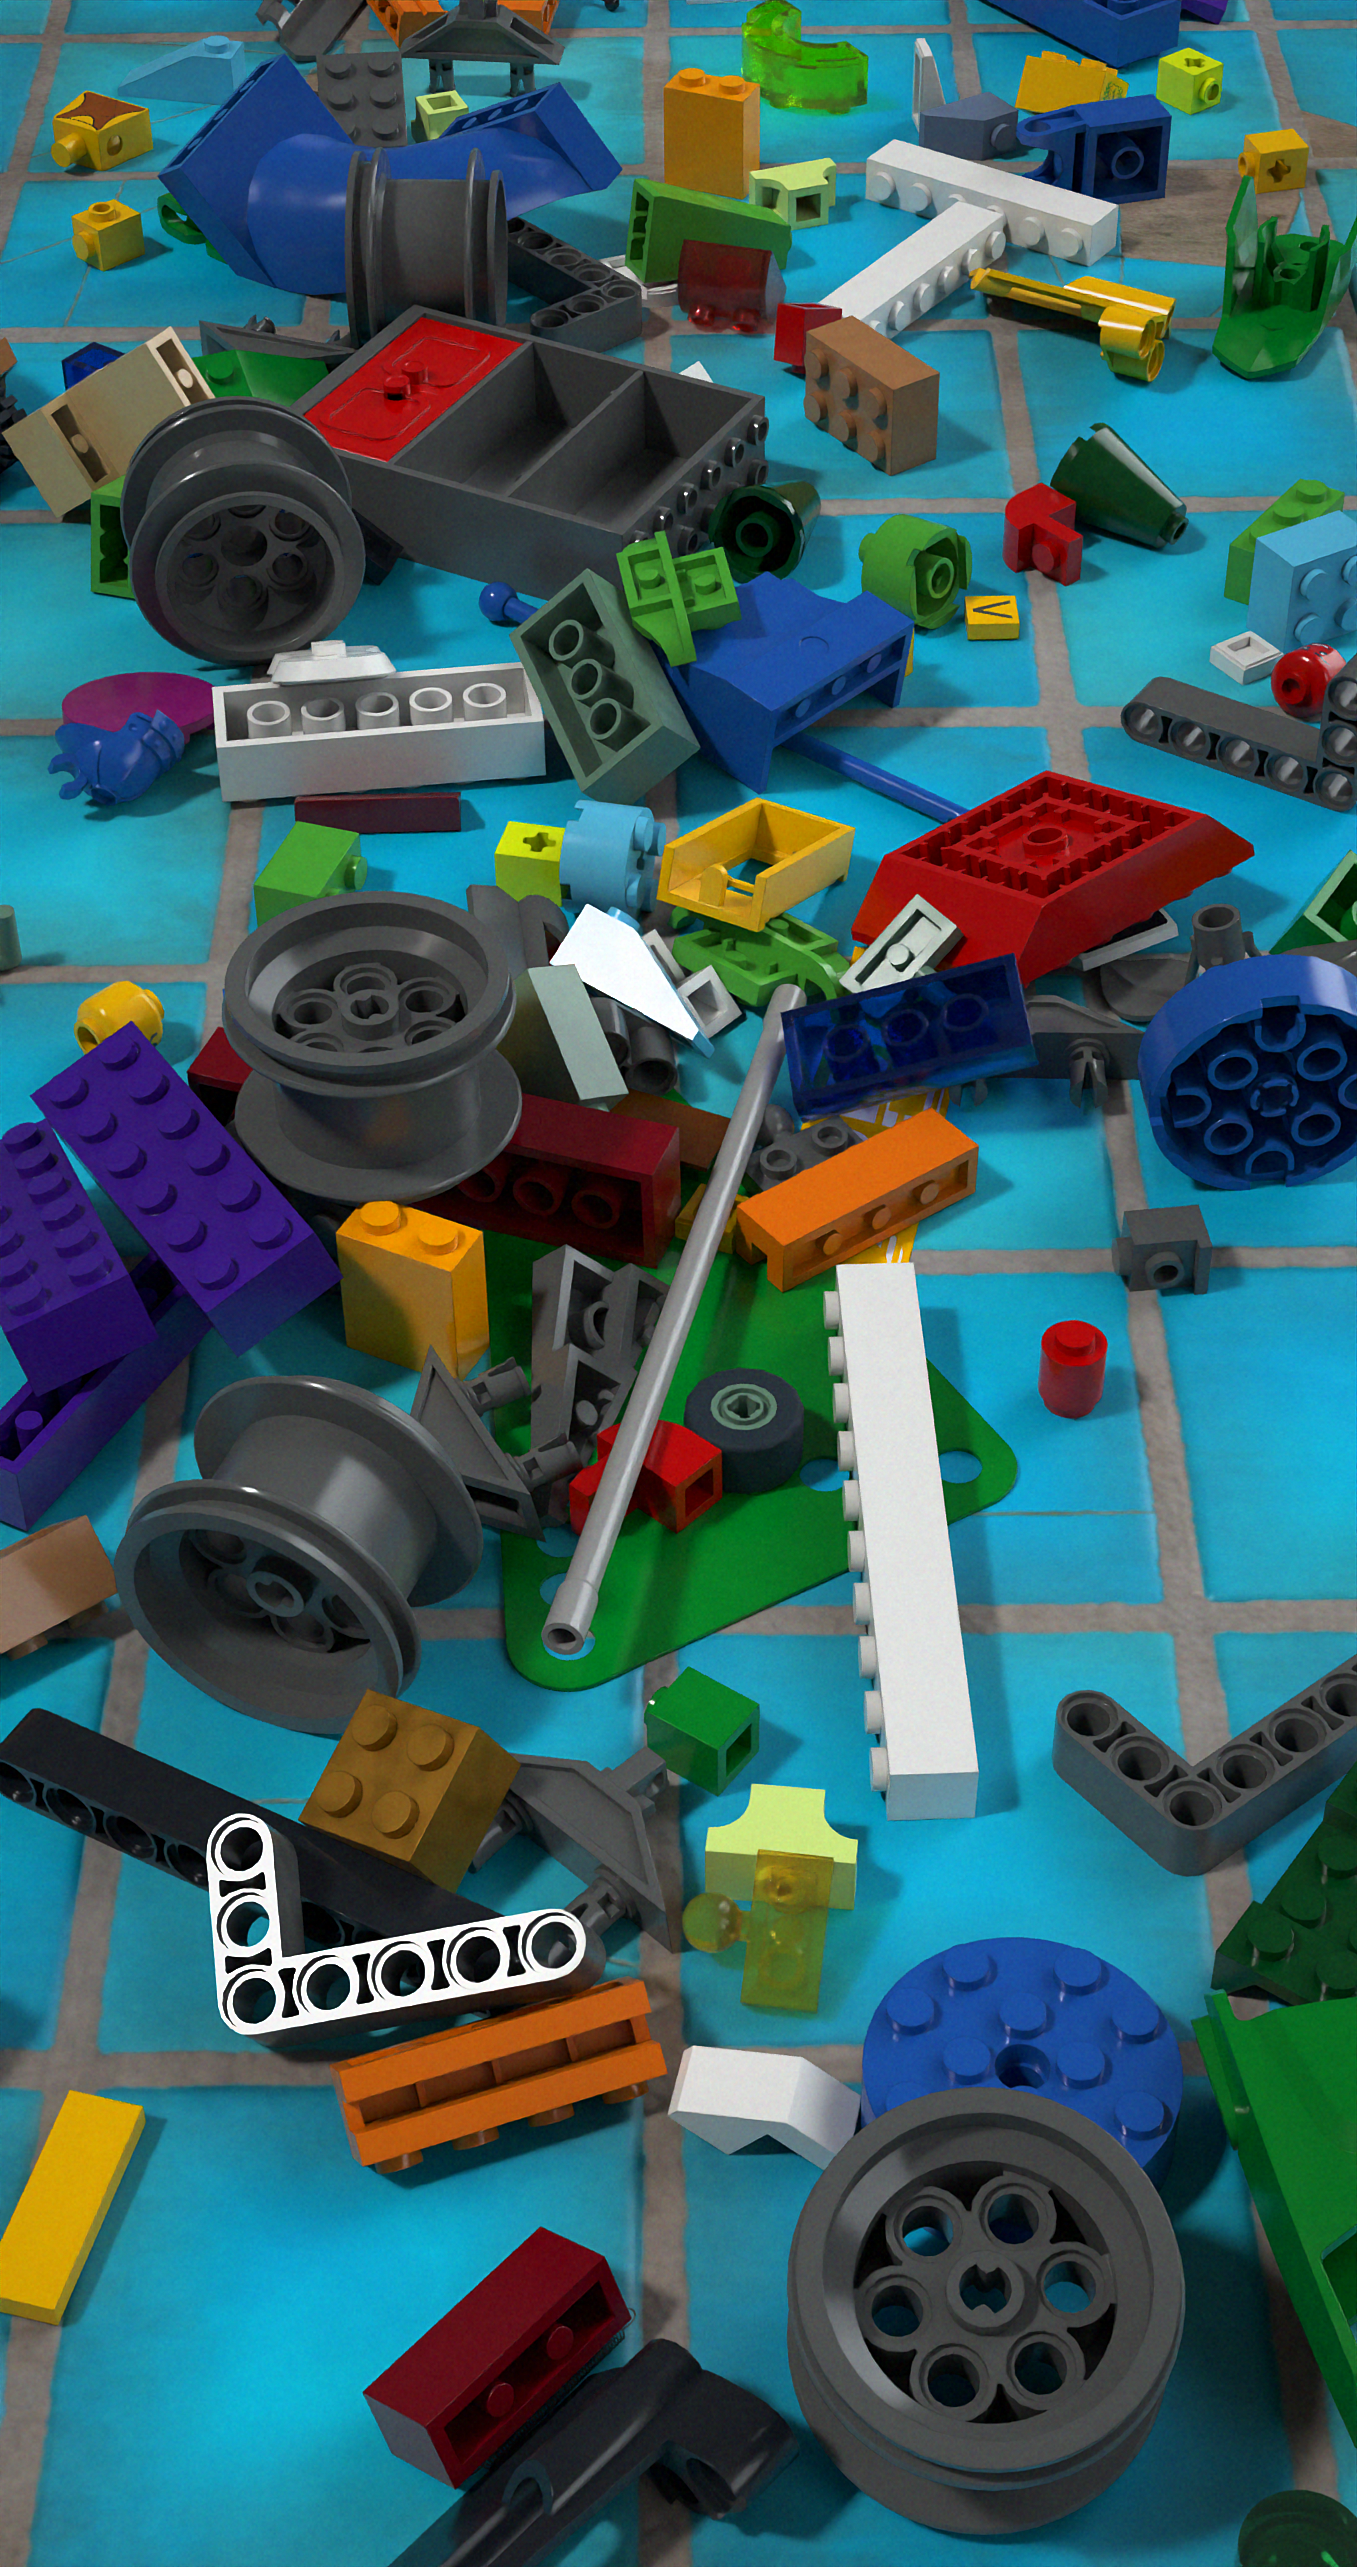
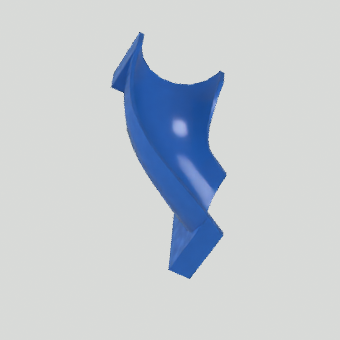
M284 53L261 62L157 177L236 275L288 292L310 295L346 292L345 206L350 161L354 151H364L367 160L371 161L376 148L359 146L352 142ZM560 82L459 116L437 139L408 146L384 148L388 155L392 179H466L470 152L474 147L478 148L483 156L486 179L491 178L493 170H501L503 173L507 221L563 198L607 189L623 170Z

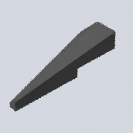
M567 1244L533 1262L531 1448L558 1436V1433L566 1431L568 1441H572L577 1449L583 1468L587 1466L593 1450L597 1446V1434L613 1425L638 1372L634 1369V1366L643 1348L650 1344L655 1330L654 1325L670 1289L669 1285L632 1263L613 1272ZM574 1472L547 1486L541 1485L530 1494L541 1527H558L565 1524L569 1516L564 1511L570 1500L569 1483L575 1479L578 1473Z

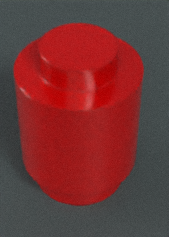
M1079 1320L1059 1322L1049 1327L1042 1336L1038 1392L1046 1408L1060 1417L1079 1418L1087 1415L1093 1410L1095 1404L1099 1402L1103 1395L1108 1343L1105 1335L1097 1327Z

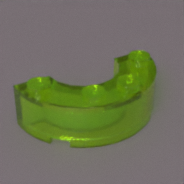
M768 0L757 5L747 13V22L741 25V76L746 82L760 84V97L769 100V104L772 107L780 109L789 107L825 109L832 114H845L851 110V107L867 104L868 56L847 41L837 43L801 41V11L786 0Z

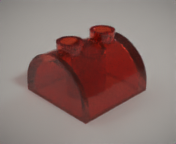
M683 240L678 268L677 290L680 309L683 313H688V321L699 326L709 327L714 325L715 317L732 319L731 326L733 328L748 333L756 332L759 323L773 325L776 322L777 303H784L787 287L772 251Z

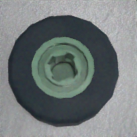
M735 1368L716 1372L705 1378L687 1396L684 1410V1427L722 1450V1491L751 1494L771 1490L788 1480L799 1467L803 1451L804 1407L797 1390L782 1377L760 1369Z

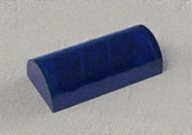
M1015 953L780 1012L793 1103L804 1124L1041 1064L1031 1011Z

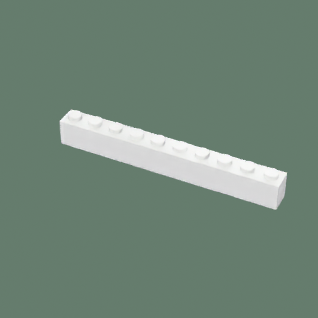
M914 1262L836 1265L835 1291H824L823 1314L825 1330H836L837 1337H828L829 1375L841 1376L842 1383H833L834 1423H846L847 1431H838V1466L840 1472L851 1471L852 1480H843L844 1521H856L857 1531H848L849 1572H862L863 1583H853L855 1625H867L868 1636H859L858 1638L860 1679H873L874 1691H864L866 1734L879 1735L880 1747H870L869 1753L872 1792L884 1791L887 1821L975 1818L979 1768Z

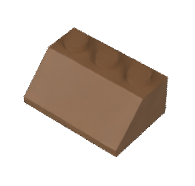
M87 1515L48 1525L0 1550V1654L5 1652L10 1662L46 1645L48 1641L43 1632L65 1620H67L70 1628L74 1629L109 1611L104 1599L118 1593L114 1569Z

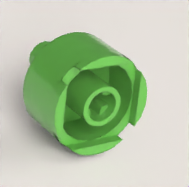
M895 515L886 520L875 534L868 533L861 541L858 555L863 563L861 574L862 593L869 591L915 621L914 625L929 629L939 628L946 624L957 612L960 605L953 602L959 588L965 590L968 588L972 573L970 544L965 536L958 535L957 529L910 515Z

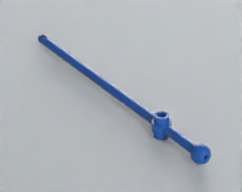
M496 581L486 585L479 597L481 612L490 621L503 622L512 619L522 624L539 610L520 601L515 589L504 582ZM801 731L779 744L944 823L970 811Z

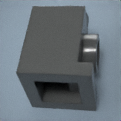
M1199 1205L1124 1211L1122 1235L1119 1238H1113L1111 1251L1114 1272L1117 1276L1125 1275L1129 1291L1192 1286L1194 1295L1207 1294L1213 1246Z

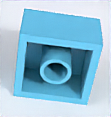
M1338 510L1256 538L1246 627L1284 655L1311 643H1321L1357 630V523Z

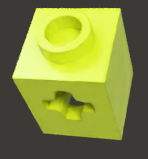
M1189 47L1159 59L1156 98L1189 115L1220 103L1224 64Z
M508 821L494 853L496 886L500 887L518 902L528 895H540L549 898L556 905L562 907V899L566 898L570 885L560 884L559 880L560 855L565 828Z

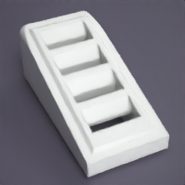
M916 38L914 45L912 119L919 133L920 112L946 104L935 59L925 38Z

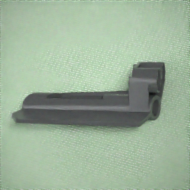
M263 0L255 15L263 26L268 20L276 26L280 35V46L295 61H316V55H326L365 4L366 0H288L295 6L290 14L281 4L283 0Z
M471 884L466 889L468 912L489 927L501 942L507 956L508 967L513 980L526 968L550 966L545 931L557 937L561 944L570 931L566 916L558 905L549 898L540 895H528L518 902L498 886ZM588 994L626 1087L658 1097L670 1092L677 1083L678 1071L669 1032L662 1026L644 1017L643 1012L634 1007L629 1009L615 1000L606 997H593Z

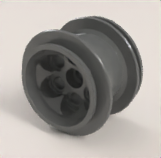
M383 147L376 148L371 161L367 160L364 151L353 152L348 172L345 206L346 298L353 349L363 347L412 305L505 328L508 291V230L505 184L501 170H493L491 178L486 179L483 156L478 148L474 147L470 152L466 179H392L388 155Z
M247 396L212 398L191 404L169 415L146 435L134 452L126 471L121 493L120 520L123 536L130 551L129 575L133 595L144 618L164 640L182 652L207 662L227 666H257L271 664L277 653L310 649L311 642L324 640L346 618L360 593L366 566L364 540L360 526L352 512L350 484L342 462L325 436L309 420L284 405L266 399ZM283 509V510H286V511H289V512H288V513H280L279 511H281V510ZM193 553H203L202 556L197 558L187 557ZM284 553L293 554L287 558H277ZM242 575H243V576H247V577L234 578V577H236V576H242Z
M364 891L338 894L303 903L271 918L252 932L232 956L225 975L222 1022L230 1045L236 1054L253 1069L244 1081L237 1097L235 1124L240 1142L249 1157L259 1168L274 1179L298 1191L336 1204L358 1207L360 1203L393 1201L404 1205L436 1196L461 1183L492 1162L512 1139L521 1118L522 1091L513 1067L496 1047L505 1037L512 1024L517 1002L516 987L501 942L489 927L469 912L442 900L412 893Z
M310 1375L253 1377L234 1382L220 1389L203 1406L194 1429V1452L202 1479L178 1481L153 1490L139 1502L128 1520L125 1536L117 1548L114 1560V1577L120 1600L135 1628L150 1647L188 1682L222 1704L259 1721L294 1731L317 1734L344 1733L367 1689L397 1699L414 1681L421 1663L422 1647L418 1625L410 1607H421L439 1603L456 1595L470 1583L478 1570L483 1553V1531L480 1517L455 1463L436 1438L399 1407L368 1390L343 1381Z
M969 2087L930 2093L907 2101L867 2124L837 2153L812 2188L800 2213L793 2234L788 2260L787 2297L789 2311L787 2349L789 2368L800 2408L814 2437L829 2459L844 2476L867 2496L885 2508L914 2522L935 2529L961 2534H1006L1037 2528L1062 2519L1081 2509L1107 2490L1135 2459L1151 2432L1160 2410L1166 2383L1177 2358L1183 2334L1185 2280L1182 2259L1169 2216L1149 2177L1134 2157L1113 2136L1095 2122L1058 2102L1023 2091L994 2087ZM992 2221L1005 2222L1023 2228L1034 2235L1025 2243L1008 2244L994 2236L989 2228V2224ZM930 2227L941 2232L950 2245L944 2252L936 2256H922L913 2252L906 2245L904 2238L920 2228ZM1058 2282H1071L1080 2286L1086 2292L1091 2304L1084 2310L1076 2313L1063 2312L1055 2308L1048 2301L1045 2290ZM972 2285L983 2294L996 2288L1003 2294L1007 2305L997 2313H994L985 2304L971 2310L964 2304L960 2294ZM891 2305L902 2306L912 2311L918 2318L920 2325L912 2334L903 2337H891L881 2332L873 2321L874 2315L881 2309ZM1028 2362H1042L1057 2371L1062 2380V2385L1058 2390L1050 2394L1037 2395L1027 2391L1020 2385L1015 2372L1020 2366ZM949 2373L960 2375L970 2382L975 2389L976 2396L965 2406L955 2408L944 2406L936 2401L930 2393L928 2386L931 2381L940 2375Z

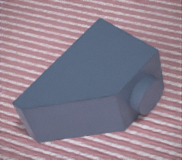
M985 92L920 112L919 146L961 159L980 161L1015 151L1017 146L1016 127L1018 125L1019 110L994 94Z

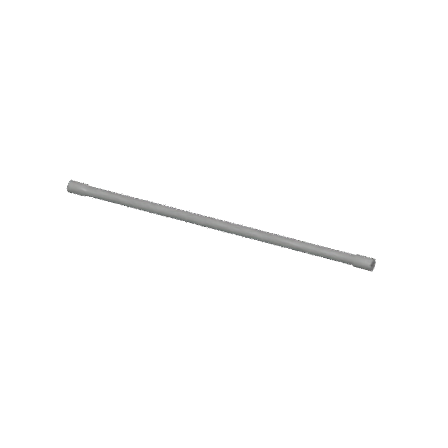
M782 984L774 990L763 1019L762 1034L565 1580L558 1587L548 1613L541 1637L544 1644L556 1653L572 1655L579 1652L584 1645L598 1605V1591L761 1127L765 1108L769 1104L789 1043L797 1032L807 1003L806 994L796 985Z

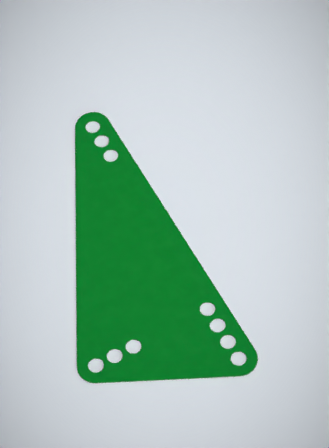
M675 1088L661 1096V1098L691 1106ZM712 1169L700 1182L680 1177L682 1210L701 1183L707 1185ZM740 1184L737 1194L749 1198L752 1197ZM484 1229L491 1368L513 1356L517 1367L521 1366L531 1390L533 1262L560 1247ZM674 1235L657 1269L634 1265L671 1286L687 1240L677 1238ZM736 1249L732 1254L717 1250L658 1420L673 1422L684 1427V1410L687 1396L700 1381L716 1372L735 1368L764 1370L782 1377L797 1390L803 1404L804 1430L801 1463L788 1480L771 1490L751 1494L722 1491V1499L678 1534L639 1508H636L623 1519L598 1591V1605L589 1631L594 1636L595 1645L586 1656L576 1660L557 1659L545 1650L541 1637L551 1605L541 1597V1586L550 1577L567 1573L573 1555L569 1557L550 1556L538 1547L536 1539L500 1529L507 1654L514 1669L524 1679L536 1686L552 1691L575 1692L591 1689L849 1571L848 1531H857L856 1521H844L842 1487L833 1491H817L806 1486L800 1478L802 1468L809 1462L818 1459H830L838 1462V1431H847L846 1423H834L833 1383H842L841 1376L829 1375L828 1337H837L836 1330H825L823 1314L824 1291H835L836 1265L782 1293L767 1280V1258L751 1266L736 1253ZM581 1252L613 1272L630 1264ZM649 1345L643 1348L634 1366L638 1373L613 1425L622 1422ZM926 1358L938 1456L950 1451H962L973 1455L982 1466L978 1477L966 1483H951L941 1479L948 1526L1002 1500L1013 1488L1016 1481L1017 1461L1009 1445ZM531 1395L526 1398L517 1399L494 1410L495 1442L503 1454L508 1452L512 1457H520L528 1453V1449L531 1448ZM597 1446L594 1448L587 1466L598 1462ZM848 1471L850 1475L848 1480H852L851 1471ZM567 1506L564 1511L569 1516L565 1524H571L570 1506Z

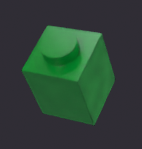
M688 1666L669 1688L666 1686L661 1687L650 1699L644 1713V1723L647 1725V1747L666 1761V1769L718 1797L759 1752L760 1704Z

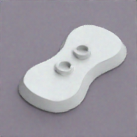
M343 640L311 642V649L275 654L267 674L272 677L271 682L273 684L293 685L385 677L393 675L397 670L386 654L381 652L377 646L345 647Z

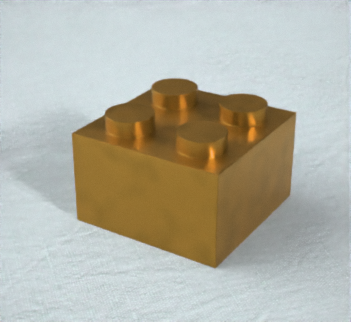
M367 1689L298 1821L308 1828L456 1893L521 1763L477 1726Z

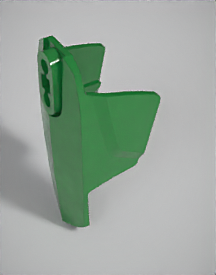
M1244 175L1225 227L1227 249L1223 308L1220 324L1212 345V354L1238 374L1251 379L1295 368L1326 328L1347 291L1353 267L1357 263V217L1345 245L1336 240H1330L1329 225H1322L1319 238L1293 233L1276 236L1278 217L1271 216L1270 220H1267L1258 228L1254 179L1252 176Z
M1223 1988L1203 1994L1208 2015L1190 2020L1230 2144L1233 2151L1238 2150V2157L1287 2292L1354 2447L1357 2449V2342L1350 2329V2326L1357 2322V1997L1279 2008L1250 2020H1239L1233 2013L1226 1991Z

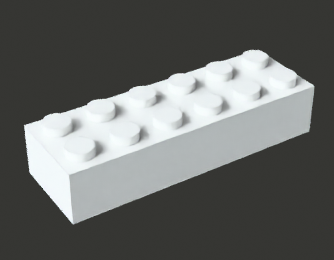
M521 662L394 672L393 675L325 683L278 685L268 682L212 687L222 802L240 801L250 803L266 798L290 796L297 798L298 796L338 792L357 794L374 789L397 787L415 789L422 785L445 783L465 785L481 780L505 778L522 780L529 776L546 775L544 720L541 704Z

